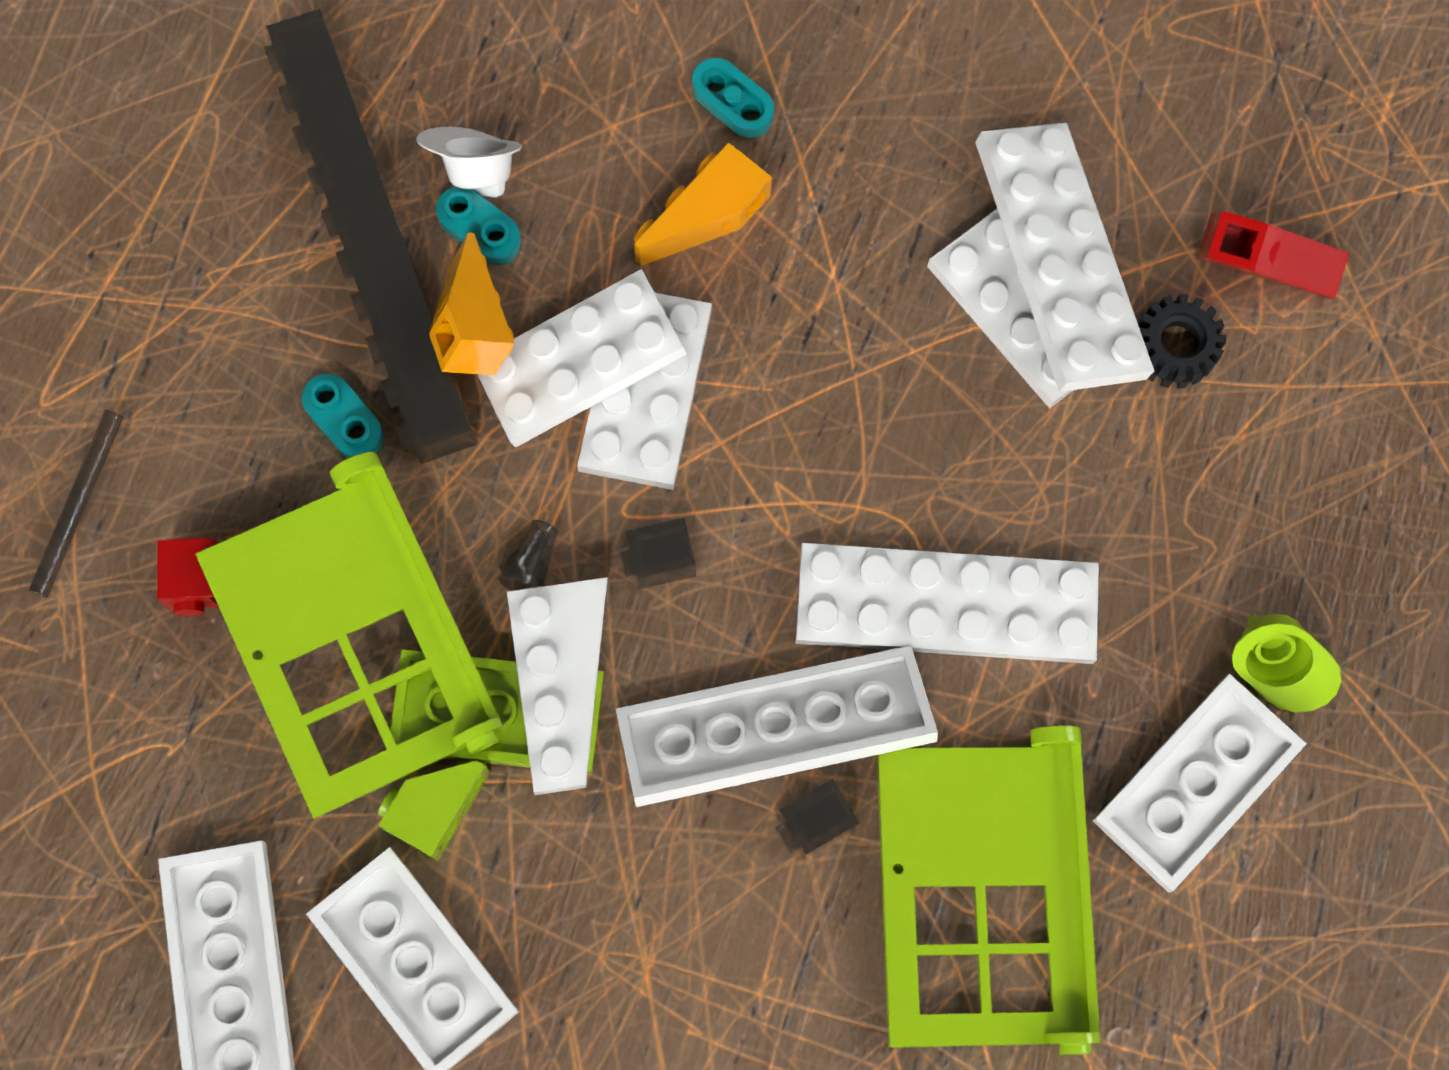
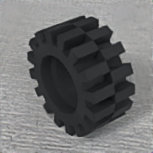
M1179 294L1176 301H1173L1172 295L1163 297L1160 304L1156 301L1149 307L1138 323L1154 368V372L1148 379L1153 382L1157 376L1162 378V387L1169 388L1173 382H1177V389L1186 388L1189 382H1192L1194 386L1201 382L1204 376L1207 377L1224 352L1222 348L1226 344V335H1220L1225 327L1222 319L1214 322L1213 317L1217 311L1212 306L1206 312L1200 307L1204 300L1196 297L1192 304L1187 303L1188 295ZM1171 326H1179L1186 329L1195 339V352L1187 357L1171 355L1162 346V331Z

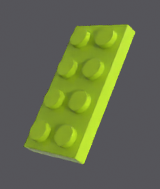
M402 649L399 671L426 659L423 651ZM471 657L503 724V729L495 733L498 742L474 754H470L468 749L465 748L444 759L472 762L477 760L481 763L531 768L516 662ZM431 669L396 685L390 731L397 745L454 719ZM598 671L587 774L593 773L604 671Z

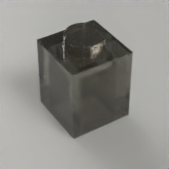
M685 518L626 531L628 546L619 548L625 577L635 576L638 590L696 577V563Z
M832 778L781 808L777 815L781 823L775 826V830L787 851L791 854L798 850L804 860L855 830L859 825V821Z

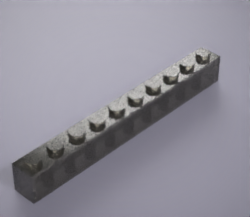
M321 9L267 25L272 44L264 46L273 73L282 72L286 84L279 86L278 89L287 114L296 112L301 125L292 127L301 154L310 152L315 166L307 168V172L316 196L325 193L329 208L323 209L321 212L330 237L339 235L344 249L336 252L345 280L352 277L355 278L359 292L350 295L360 322L368 319L370 321L374 335L365 338L375 365L384 362L389 378L381 380L390 409L399 406L405 422L396 424L404 450L405 452L415 450L420 463L424 464L476 445L451 372L441 371L429 336L432 319Z

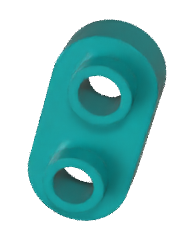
M710 58L704 60L695 68L692 76V91L695 99L733 132L745 138H755L765 134L770 129L774 117L772 98L733 64L721 58ZM712 84H719L723 89L719 92H712L708 87ZM752 112L758 118L754 121H747L742 116L745 113Z
M453 187L446 190L439 197L436 204L439 224L457 242L462 244L467 233H474L481 253L484 255L486 263L490 265H505L517 257L521 250V236L517 224L510 217L473 189ZM459 203L468 206L462 213L451 211ZM494 231L504 233V237L499 241L488 239V236Z
M322 374L314 377L306 384L302 393V403L306 412L345 458L348 459L366 452L378 454L384 443L383 429L375 415L342 378L333 374ZM323 392H334V398L330 402L320 403L318 401L319 396ZM362 426L365 428V432L360 438L352 439L349 437V432L353 427Z

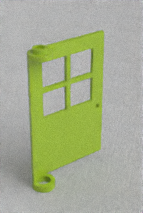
M366 452L350 457L330 471L335 487L341 490L196 553V557L313 819L460 750L467 748L470 754L480 752L497 743L498 739L495 733L503 729V724L375 452ZM404 610L426 659L369 685L347 635ZM338 640L359 690L302 715L281 665ZM431 669L454 719L397 745L374 695ZM365 700L387 750L330 776L308 725Z
M1075 726L1034 728L1030 730L1031 747L906 748L877 755L888 1048L1059 1044L1060 1055L1092 1054L1091 1043H1101L1081 728ZM1044 886L1047 943L988 944L985 887ZM914 887H974L976 944L917 945ZM1048 954L1051 1012L992 1013L989 955ZM977 955L980 1013L920 1014L917 956Z

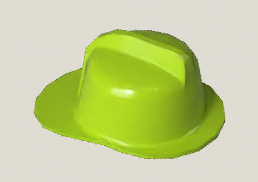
M1255 613L1249 615L1248 626L1244 629L1241 638L1236 642L1231 654L1233 668L1240 677L1247 681L1268 702L1282 710L1295 713L1308 712L1327 705L1337 695L1342 682L1340 666L1334 657L1312 635L1305 631L1299 621L1288 615L1275 613L1261 617Z

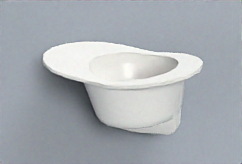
M460 127L427 129L419 133L416 139L421 147L441 155L448 178L455 187L473 189L479 195L488 197L503 195L505 182L511 174L512 154L520 151L522 145L518 142L501 140L480 131Z

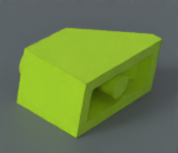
M476 760L405 780L400 790L395 787L392 788L383 800L378 811V815L383 818L378 826L420 852L439 861L491 772L486 765Z

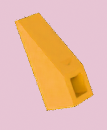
M729 142L718 154L711 152L699 165L696 172L698 176L687 187L681 185L671 194L665 205L666 210L656 221L653 219L647 220L638 230L634 238L636 263L643 266L740 230L771 197L772 176Z
M467 233L449 265L429 336L442 372L495 375L505 358L512 351L515 344L511 328L508 327L500 305L499 294L494 289L487 269L486 259L481 253L475 234Z

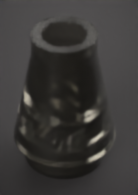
M532 520L528 530L499 565L501 570L499 582L510 591L544 587L554 542L559 534L558 530L547 522Z

